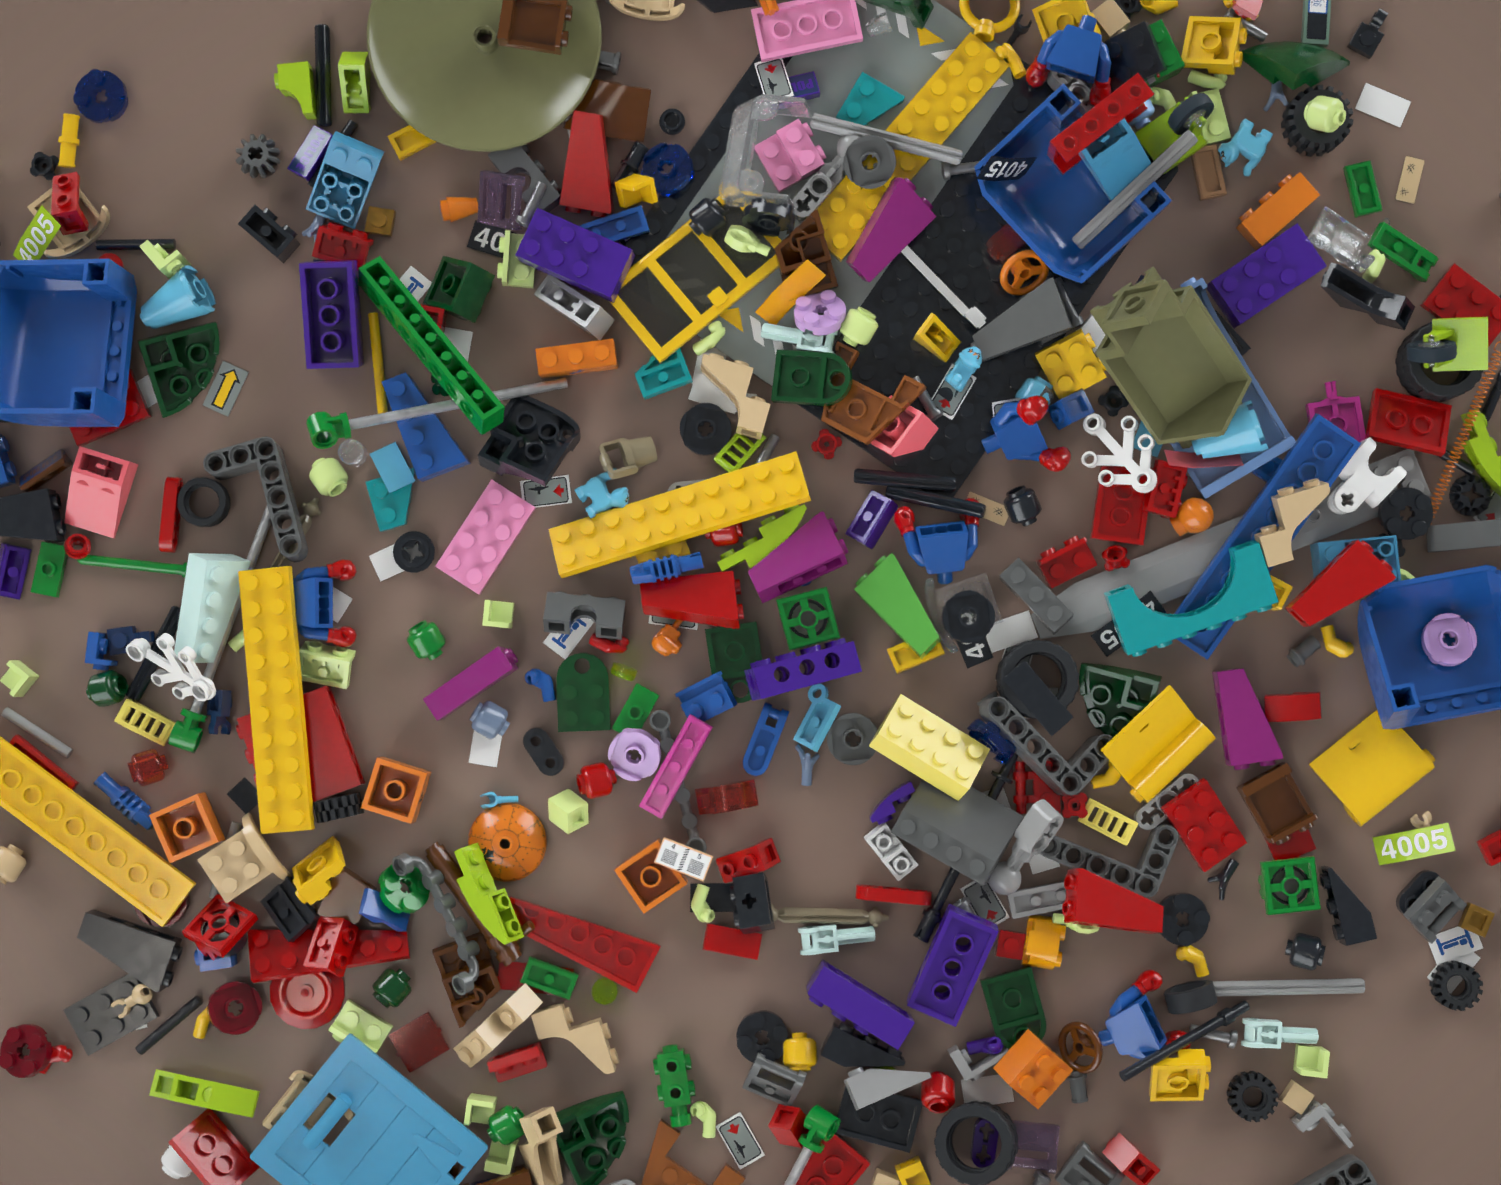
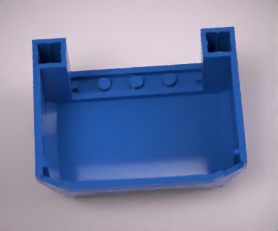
M1063 83L977 163L974 168L978 177L991 156L1004 158L1037 157L1027 173L1018 180L987 181L978 179L982 196L1054 274L1082 284L1166 209L1172 200L1153 181L1083 249H1080L1073 242L1072 237L1111 201L1083 160L1062 175L1047 155L1050 141L1083 116L1079 111L1081 106L1080 100Z
M111 259L0 260V420L33 426H120L125 417L137 299L134 275Z
M1483 565L1391 582L1375 590L1367 598L1360 601L1358 611L1359 644L1383 729H1399L1501 710V570H1497V567ZM1440 614H1457L1466 623L1469 622L1476 632V648L1472 655L1460 665L1442 666L1434 664L1429 660L1422 648L1421 635L1423 628L1435 616ZM1443 634L1445 638H1442L1443 642L1448 646H1452L1451 644L1455 643V638H1450L1449 634Z

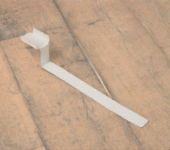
M908 245L901 251L960 314L965 316L976 328L980 329L986 323L984 321L986 317L975 306L968 309Z

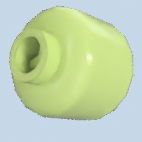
M1317 96L1307 103L1304 110V119L1311 129L1329 133L1334 132L1344 123L1346 111L1339 99Z
M860 306L857 309H850L841 323L840 332L845 335L842 340L853 347H856L857 344L867 345L878 328V323L875 320L876 316Z
M320 458L312 464L309 478L321 495L334 497L346 489L348 475L337 459Z

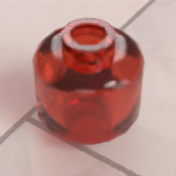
M154 748L133 754L131 762L127 763L133 783L138 782L140 786H147L162 781L165 778L164 770L169 769L165 755L159 756Z

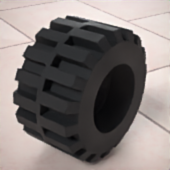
M1317 85L1314 89L1308 87L1303 92L1301 91L1287 105V109L1282 115L1284 120L1281 122V128H1285L1282 135L1284 139L1289 138L1290 141L1287 144L1290 148L1295 145L1297 147L1295 152L1301 154L1303 151H1306L1305 156L1309 157L1316 153L1318 157L1324 153L1328 154L1345 140L1351 131L1349 128L1353 125L1354 119H1350L1353 115V109L1347 108L1350 102L1348 99L1343 100L1341 98L1343 95L1341 91L1334 93V87L1328 86L1326 89H1323V85ZM1317 96L1339 99L1346 111L1344 123L1334 132L1317 133L1312 131L1304 119V110L1309 101Z

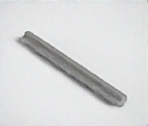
M817 113L812 115L810 127L813 129L841 136L857 135L861 137L864 135H875L882 137L893 149L955 165L960 164L963 151Z
M1189 130L1184 132L1072 237L1073 242L1080 249H1083L1119 216L1153 181H1156L1198 141L1197 137Z
M1361 978L1213 981L1216 996L1355 994L1365 992V981Z

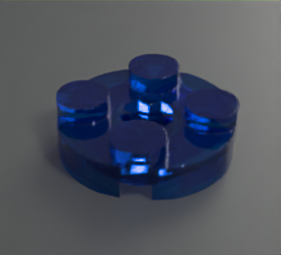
M91 70L80 79L73 95L74 103L77 105L80 113L95 123L112 122L119 119L128 106L125 84L109 71ZM106 91L105 96L107 100L105 102L100 100V103H97V93Z
M660 143L652 147L644 156L641 175L653 177L656 193L663 197H668L682 190L694 176L692 159L687 151L678 144L668 145L667 143ZM665 164L668 166L673 165L669 173H661V171H664L662 167Z
M976 719L967 727V730H971L969 732L970 737L990 748V752L996 754L993 759L999 763L1006 764L1017 751L1012 742L1004 739L999 734L1001 732L1000 728L992 721L985 723L981 719Z

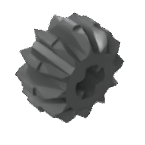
M250 134V142L241 139L244 148H236V152L241 155L236 159V162L242 165L241 171L244 174L250 172L252 178H256L258 174L262 178H266L267 170L275 173L276 170L272 165H278L281 162L276 158L281 152L278 148L274 147L275 141L273 139L267 140L264 134H261L258 139L254 134ZM256 153L262 155V158L258 160L254 156Z

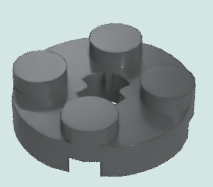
M875 135L858 137L847 147L843 160L844 170L847 177L856 185L865 189L878 188L884 185L894 172L896 167L894 150L882 137ZM871 154L872 158L874 156L877 158V162L873 164V169H867V165L863 166L862 161L866 160V155Z
M843 714L833 721L827 733L829 751L837 760L846 765L863 764L876 752L869 745L877 732V728L869 718L861 714ZM855 731L856 736H860V742H856L858 745L854 747L851 746L850 742L845 741L846 735L849 736L848 733Z

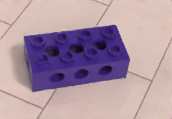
M845 638L824 643L825 649L822 650L820 645L799 650L801 654L799 656H796L795 651L776 656V662L771 663L770 658L750 663L751 669L744 670L752 701L862 672L854 641L846 643ZM825 657H827L829 660L828 667L826 666L824 661ZM800 663L804 666V674L799 669ZM775 669L780 674L779 681H777L774 677Z
M948 904L907 996V1006L956 1027L999 932L997 924L952 904ZM961 937H966L970 940L966 945H959L956 941ZM950 961L959 963L958 967L950 969L945 965ZM939 985H945L948 987V990L938 992L935 988Z

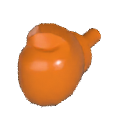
M675 620L672 626L666 624L664 628H661L652 639L653 649L663 656H669L672 653L677 654L682 647L678 639L681 633L677 629L683 621Z

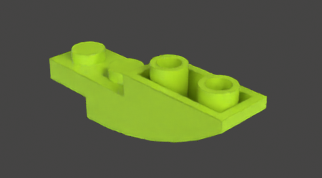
M1471 412L1461 414V418L1463 420V423L1465 424L1470 423H1468L1464 419L1473 420L1470 417L1466 416V414L1475 415ZM1474 412L1478 417L1471 416L1476 419V421H1469L1474 424V426H1468L1472 431L1466 430L1470 433L1468 435L1470 439L1464 441L1466 445H1461L1464 447L1463 450L1471 465L1476 467L1475 471L1478 475L1484 478L1488 486L1491 487V490L1501 497V455L1497 456L1496 454L1497 445L1495 440L1489 436L1485 415L1480 412Z
M806 505L784 509L785 514L776 519L775 515H772L761 521L762 527L758 528L762 539L758 540L755 536L743 543L745 548L737 552L731 549L721 554V560L717 562L721 571H727L743 561H746L750 569L794 533L807 510Z
M475 843L454 851L464 875L458 878L457 882L477 918L504 945L523 938L524 934L505 888L496 889L479 844Z
M156 1069L149 1096L253 1118L260 1091Z

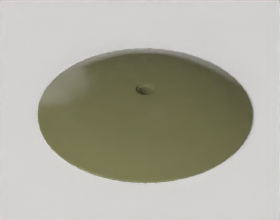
M372 0L367 23V48L372 72L384 97L395 112L407 124L426 137L449 147L476 152H494L520 147L543 137L562 124L578 107L589 90L598 67L602 44V28L596 0H568L569 5L573 6L571 22L566 21L565 31H569L567 47H562L561 55L499 46L497 35L503 0ZM483 35H490L492 37L491 41L486 44L480 43L479 39Z

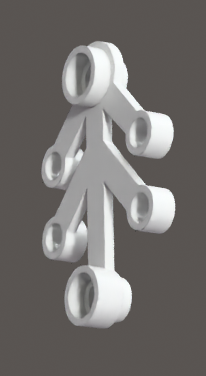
M1093 413L1086 416L1083 421L1085 431L1090 435L1098 436L1114 455H1096L1092 451H1087L1082 455V463L1088 468L1096 466H1123L1131 473L1113 474L1109 470H1103L1098 475L1099 483L1105 487H1110L1113 484L1132 485L1140 493L1152 491L1157 484V475L1150 469L1155 440L1148 434H1143L1138 438V446L1142 449L1140 466H1138L1133 460L1135 431L1138 428V421L1134 417L1125 416L1121 420V427L1124 430L1122 448L1105 429L1106 422L1100 415ZM1096 419L1097 425L1090 428V421ZM1129 420H1133V426L1131 428H1126V422ZM1150 439V445L1143 447V440ZM1094 456V461L1091 464H1087V457ZM1106 474H1110V475H1111L1110 481L1107 482V483H1104V482H1103V477H1104ZM1147 475V482L1140 484V477Z
M163 633L156 640L157 646L164 652L167 659L152 651L149 642L144 638L134 639L126 646V652L132 660L140 662L147 658L163 668L157 669L151 675V680L155 685L161 687L165 683L184 681L177 683L172 688L176 698L183 700L185 697L193 695L199 701H206L216 695L214 682L202 676L193 661L197 657L196 652L191 647L185 646L178 652L177 657L172 648L175 645V641L170 634ZM182 663L186 665L189 673L185 670Z

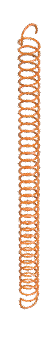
M1497 350L1495 351L1500 354L1492 353V355L1498 359L1490 358V360L1495 363H1488V365L1494 367H1488V370L1492 373L1484 372L1485 375L1491 378L1482 377V379L1488 381H1480V383L1486 387L1478 386L1479 389L1485 392L1476 391V393L1482 395H1474V397L1479 399L1480 401L1472 400V402L1479 406L1470 405L1472 408L1476 410L1468 409L1469 412L1475 415L1466 414V416L1470 417L1473 420L1464 419L1470 424L1462 423L1463 426L1469 429L1460 428L1462 431L1466 433L1468 432L1465 430L1472 431V429L1468 426H1474V424L1469 421H1476V419L1472 418L1471 416L1478 417V415L1474 412H1480V410L1475 407H1482L1480 404L1476 402L1484 403V401L1480 398H1486V396H1484L1481 393H1488L1486 390L1482 388L1490 389V387L1485 385L1484 383L1492 384V382H1490L1487 379H1494L1492 376L1488 374L1496 375V373L1491 371L1490 369L1498 370V368H1496L1493 365H1500L1498 362L1494 361H1501V358L1496 356H1501V352ZM1458 433L1459 435H1461V436H1463V437H1465L1464 435H1470V433H1468V434ZM1456 437V439L1460 440V441L1463 442V443H1459V442H1454V443L1457 444L1458 446L1462 447V448L1454 447V446H1453L1452 448H1454L1455 450H1457V451H1459V452H1454V451H1450V452H1451L1452 454L1456 455V456H1458L1457 454H1462V452H1461L1460 450H1458V449H1464V447L1461 446V445H1459V444L1466 445V442L1462 441L1461 439H1463V440H1468L1467 437H1465L1466 439L1460 438V437ZM1448 456L1449 458L1455 460L1456 462L1447 460V462L1450 463V464H1452L1453 466H1449V465H1444V466L1447 467V468H1449V469L1452 470V471L1444 470V469H1443V471L1446 472V473L1449 474V475L1440 474V475L1443 476L1444 478L1448 479V480L1439 479L1441 482L1447 484V483L1444 482V481H1448V482L1451 481V480H1450L1449 478H1447V477H1453V476H1452V474H1450V473H1448V472H1455V471H1454L1453 469H1451L1450 467L1456 468V465H1454L1453 463H1459V462H1458L1456 459H1454V458H1458V459H1459L1460 456H1458V457ZM1437 483L1438 486H1440V487H1442V488H1444V489H1439V488H1435V489H1436L1437 491L1443 493V492L1440 491V490L1446 491L1447 489H1446L1445 487H1443V486H1449V485H1448V484H1447V485H1444V484ZM1433 492L1434 495L1440 497H1431V499L1438 502H1431L1432 505L1437 507H1433L1434 514L1437 513V511H1435L1434 509H1439V507L1435 504L1440 505L1441 502H1439L1438 500H1443V498L1439 495H1445V493L1439 494Z

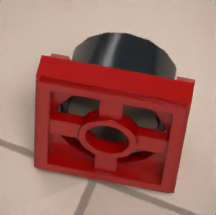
M217 893L187 925L182 933L184 937L195 942L204 956L209 954L210 958L214 961L217 957H230L242 950L247 941L246 932L254 925L258 918L255 913L233 901L225 903L222 896Z

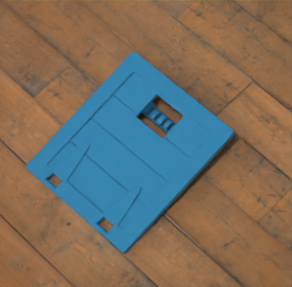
M350 1033L251 1153L250 1159L282 1185H459L486 1152L488 1145ZM328 1093H331L336 1099L312 1129H308L303 1124ZM350 1109L356 1115L331 1146H329L323 1139L344 1113ZM458 1162L465 1167L454 1178L449 1171Z

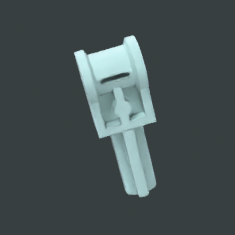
M764 323L761 329V337L797 344V351L834 353L832 350L834 339L839 331L818 336L813 335V331L807 329L803 332L796 328Z
M835 924L798 928V933H801L802 940L800 955L839 952L838 945L872 942L875 940V929L873 926L836 929Z
M1242 1018V1023L1245 1024L1244 1040L1241 1041V1045L1245 1047L1281 1049V1042L1316 1044L1319 1040L1316 1028L1283 1027L1282 1022L1279 1020Z

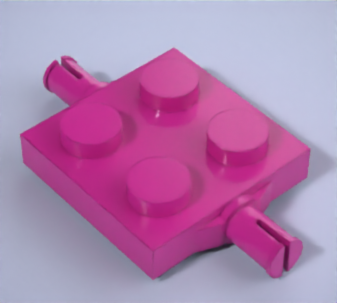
M1336 381L1324 383L1327 398L1320 402L1306 404L1308 424L1316 413L1320 414L1348 435L1361 442L1365 439L1366 434L1360 396L1348 398L1337 396Z

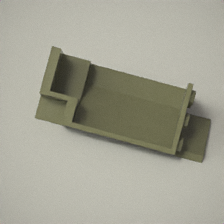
M1154 266L1144 272V278L1133 286L1131 282L1112 295L1114 297L1113 301L1105 306L1097 305L1090 310V313L1105 333L1095 354L1156 443L1161 445L1178 442L1182 449L1193 446L1191 442L1193 440L1219 437L1225 434L1238 406L1242 404V399L1252 379L1193 287L1190 285L1172 289L1166 279L1162 280Z

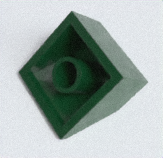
M443 256L423 303L428 306L445 309L447 314L475 323L482 311L485 298L491 290L495 275L471 262Z

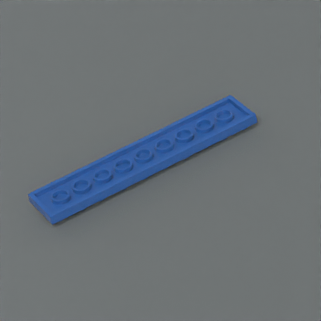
M1316 413L1174 614L1198 609L1211 601L1219 593L1229 574L1230 554L1228 548L1255 540L1254 534L1260 533L1262 527L1273 524L1279 527L1271 496L1278 494L1277 490L1290 486L1297 489L1304 486L1303 482L1319 478V481L1329 483V487H1331L1361 443ZM1312 512L1296 527L1292 536V540L1295 538V536L1300 531L1302 526L1305 524L1307 519L1310 517ZM1274 566L1268 568L1269 573ZM1232 619L1224 621L1221 627L1213 630L1204 628L1197 631L1196 636L1188 639H1182V637L1176 639L1208 660L1235 621H1232Z

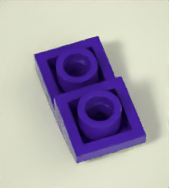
M907 781L887 794L870 814L871 822L877 821L880 825L893 819L891 814L895 813L896 810L892 802L897 801L900 804L909 800L912 797L911 793L915 792L912 782Z

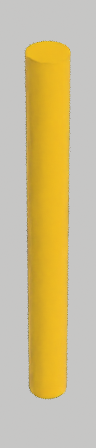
M377 312L368 313L377 412L380 414L388 412L386 392L381 382L385 380L379 315Z

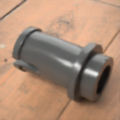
M1309 635L1295 649H1289L1287 658L1295 667L1305 665V660L1321 648V644L1314 636Z
M1073 1070L1066 1078L1070 1082L1072 1103H1084L1089 1100L1085 1083L1087 1073L1083 1074Z

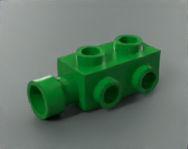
M677 1044L663 1046V1051L657 1053V1059H653L655 1075L660 1074L661 1085H657L659 1101H664L665 1108L671 1107V1127L690 1125L692 1120L691 1113L687 1111V1104H691V1096H696L694 1080H689L687 1070H692L690 1054H685L684 1048L678 1049ZM674 1062L677 1068L671 1071L667 1068V1063ZM678 1088L681 1095L674 1097L671 1094V1090Z

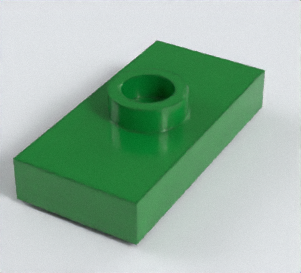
M1371 160L1345 166L1343 171L1355 218L1381 212L1383 209Z
M41 541L31 587L32 593L59 598L68 557L63 545Z
M636 683L612 729L618 733H621L625 728L642 729L660 695Z
M530 956L520 983H526L531 987L570 1000L579 974Z

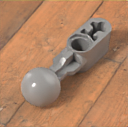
M842 135L837 142V156L831 163H825L794 197L791 206L793 207L792 213L795 215L796 220L804 221L814 210H817L843 179L844 155L847 147L859 136ZM816 182H823L827 186V190L824 193L818 194L814 192L812 186ZM808 193L811 197L807 207L808 212L803 210L800 213L798 212V203L803 205L808 200V195L806 194Z
M1041 799L1033 804L1014 834L1016 842L1012 846L1011 856L1007 862L998 863L988 881L989 886L994 892L1000 895H1010L1017 891L1022 879L1019 870L1023 864L1030 862L1034 855L1043 852L1063 824V816L1045 799Z

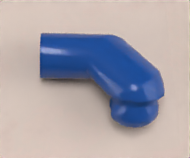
M540 669L527 671L525 681L541 689L543 702L556 700L552 677Z

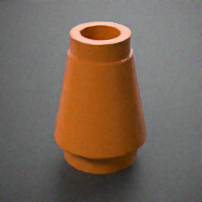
M446 197V200H440L443 221L450 220L451 223L474 213H479L476 197Z

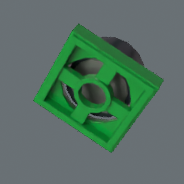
M827 587L776 600L789 651L840 638Z
M1314 856L1260 862L1261 875H1259L1258 883L1261 885L1259 893L1265 901L1267 915L1321 909ZM1307 893V897L1301 903L1298 904V902H1300Z

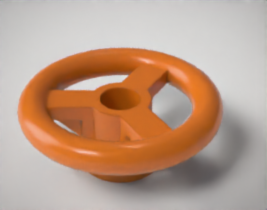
M1033 250L1020 251L1011 256L1003 265L1000 272L1001 286L1009 294L1025 295L1044 283L1049 273V267ZM1027 258H1035L1041 265H1031ZM1009 270L1014 275L1012 285L1008 282ZM1039 275L1032 284L1020 288L1025 280L1031 276Z

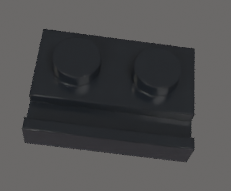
M287 876L283 883L278 884L260 902L287 941L294 942L320 916L312 905L308 902L304 904L298 899L295 894L297 889L292 881L293 877Z

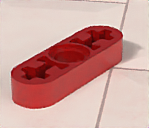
M167 477L165 480L159 534V550L161 552L175 553L177 550L181 518L177 507V497L180 489L183 487L182 478Z
M859 884L856 885L855 898L869 901L931 905L932 891Z

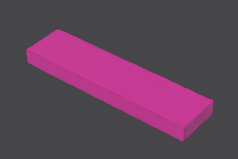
M691 714L688 716L639 807L663 819L713 727Z

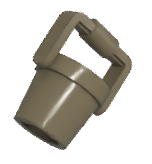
M651 436L629 440L620 438L602 443L599 446V460L604 471H607L611 479L635 474L639 468L657 461V453ZM619 448L625 467L613 470V464L606 452Z

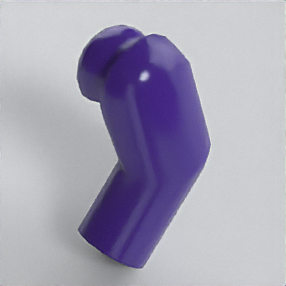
M996 1036L966 1042L969 1055L981 1052L997 1055L1003 1049L1001 1039Z

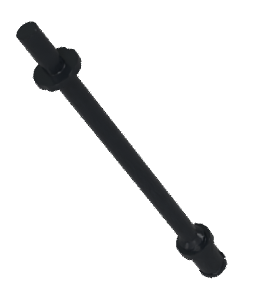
M1009 751L999 773L992 770L991 774L996 779L987 795L990 798L997 800L1005 782L1008 784L1013 783L1008 777L1019 757L1016 753ZM950 868L932 906L928 907L927 910H923L922 914L924 916L913 934L914 937H918L919 940L925 943L929 942L937 923H940L942 920L940 911L960 872Z

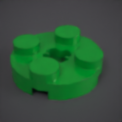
M391 864L381 873L378 879L381 889L379 892L380 898L384 905L395 913H414L422 908L429 898L430 890L423 886L422 874L417 867H414L413 872L401 877L396 874ZM400 882L405 883L407 885L409 892L401 891L402 885L400 884Z

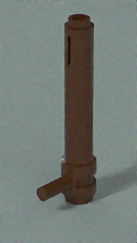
M437 841L425 850L428 854L426 858L435 870L438 869L442 872L445 884L486 939L485 944L497 954L495 957L498 962H502L506 967L522 955L519 950L521 947L517 943L519 940L506 945L501 943L485 928L469 906L457 882V879L464 875L443 844L440 845ZM530 920L521 926L524 937L535 929L534 923Z

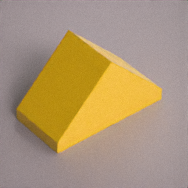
M933 313L928 316L913 340L944 362H947L961 343Z

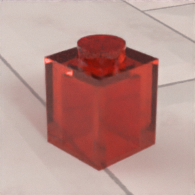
M1008 223L986 243L989 247L987 249L989 255L995 261L1000 260L1002 263H1005L1026 244Z

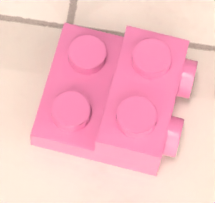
M799 119L777 130L776 134L753 146L755 153L778 193L818 172L825 164L823 160L826 159V155L819 144L814 146L810 139L813 136L812 130L807 122L802 124Z

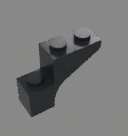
M1332 262L1322 277L1321 287L1340 307L1368 313L1377 324L1401 330L1406 329L1415 309V306L1406 296L1383 290L1342 265Z

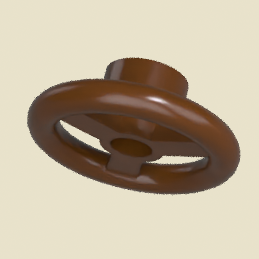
M1074 1021L1066 1024L1062 1028L1058 1039L1061 1057L1074 1071L1083 1074L1095 1071L1101 1064L1103 1057V1048L1099 1036L1089 1025L1083 1022ZM1069 1032L1074 1041L1073 1051L1070 1055L1066 1047V1039ZM1082 1055L1094 1057L1089 1065L1084 1066L1076 1063Z

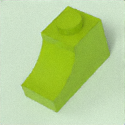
M342 52L338 63L343 112L370 113L371 71L368 52Z
M308 61L277 64L278 73H274L276 89H279L285 97L291 96L298 100L301 105L302 114L307 120L317 119L313 67Z

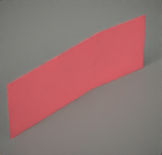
M1164 450L1169 466L1206 468L1244 465L1240 454L1203 459L1201 454L1196 456V453Z

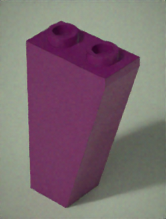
M894 177L891 180L846 260V263L863 281L870 283L936 217L931 211L933 209L932 204L926 198H920L915 193L917 188L908 178Z
M824 511L815 515L748 571L762 604L848 564L845 554L849 553L843 539L837 540L835 533L838 532L834 520L832 518L827 520Z
M498 646L423 698L435 719L440 721L519 669L515 664L519 660L511 648Z
M1244 669L1212 672L1225 764L1234 766V770L1250 768L1249 763L1257 762L1260 763V766L1276 765L1275 760L1283 759V753Z

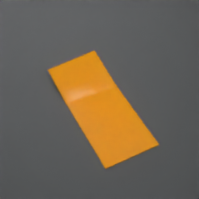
M807 259L769 295L755 313L769 324L777 325L784 315L796 304V298L805 296L826 274Z

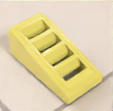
M131 699L125 700L114 722L162 746H165L176 723L138 701ZM134 708L136 710L129 721L127 720V718L131 710ZM141 714H146L142 723L138 726L136 723ZM151 719H156L150 731L146 730ZM160 724H166L160 736L155 735Z
M1089 798L1085 804V809L1088 811L1085 818H1078L1077 821L1127 846L1138 823ZM1094 807L1099 808L1093 821H1088ZM1106 812L1108 815L1102 827H1100L1098 823L1103 813ZM1113 818H1118L1112 831H1107ZM1125 822L1127 826L1122 836L1119 837L1117 834Z

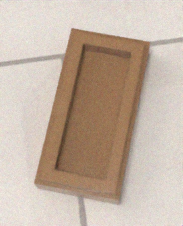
M1217 144L1204 146L1191 155L1200 201L1227 195Z

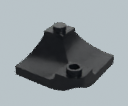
M528 395L512 398L504 408L503 423L490 430L491 436L478 454L479 464L501 476L503 474L515 475L546 487L569 451L573 452L581 438L580 428L567 414ZM566 435H571L569 438H564Z

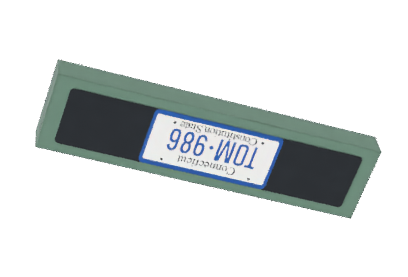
M1303 0L1302 43L1319 47H1327L1329 45L1331 0Z

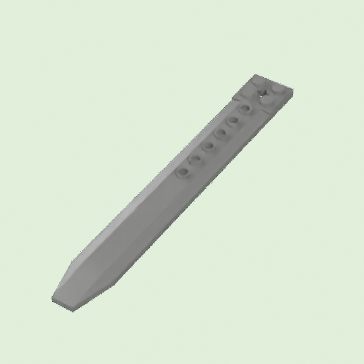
M1405 449L1368 464L1371 472L1377 476H1383L1391 468L1403 467L1407 473L1400 483V488H1415L1425 495L1431 496L1413 450ZM1339 477L1330 487V493L1342 481ZM1327 496L1314 509L1292 540V551L1378 517L1380 503L1376 507L1371 508L1364 501L1355 511L1338 515L1331 512L1328 508ZM1342 496L1343 501L1341 502V504L1343 506L1347 505L1345 504V500L1347 498L1345 496ZM1244 515L1130 560V565L1127 568L1121 567L1113 571L1106 570L1073 583L1057 595L1059 600L1074 614L1073 618L1055 635L1039 621L1034 613L1031 614L1040 639L1099 630L1113 620L1104 593L1127 584L1133 587L1139 599L1151 590L1160 604L1188 594Z

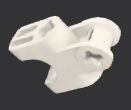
M1371 437L1360 442L1361 445L1338 477L1342 481L1329 494L1327 499L1328 508L1331 512L1338 515L1355 511L1364 501L1371 508H1374L1406 476L1407 472L1401 466L1391 468L1383 476H1377L1371 472L1368 460L1376 448V442ZM1342 496H1345L1347 498L1345 500V504L1347 505L1343 506L1341 504V502L1343 501Z

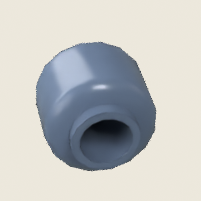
M492 701L479 702L469 719L472 721V729L488 739H494L498 734L503 736L510 725L506 721L508 712Z

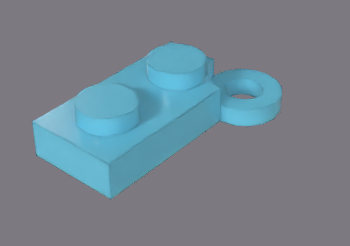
M820 683L812 685L808 691V698L812 704L793 738L796 742L815 752H818L841 708L837 703L827 699L829 695L828 689ZM817 690H821L822 692L819 698H815V692Z

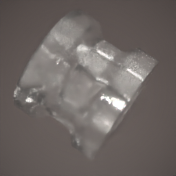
M345 440L338 449L339 458L349 466H360L367 459L366 447L357 440Z

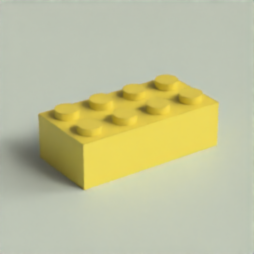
M902 694L899 695L890 707L869 745L874 750L957 801L970 789L990 751V748Z

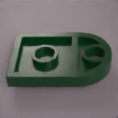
M777 349L771 396L773 403L829 406L843 400L850 391L852 373L848 364L840 356L829 352ZM838 373L844 374V383L841 386H833V376Z
M757 622L739 624V629L725 627L705 629L711 674L713 675L721 671V676L724 682H727L732 694L733 686L738 682H743L748 687L744 670L751 669L750 663L762 660ZM749 687L747 695L742 698L736 697L733 694L737 703L752 700Z
M577 653L569 656L560 665L556 677L558 732L611 730L610 687L607 667L598 657L592 654ZM581 658L588 660L590 664L589 670L584 674L577 672L575 669L576 661Z
M1031 966L980 979L996 1037L1001 1039L1006 1048L1010 1049L1017 1042L1016 1035L1020 1030L1029 1029L1040 1040L1043 1039L1046 1032V1018Z

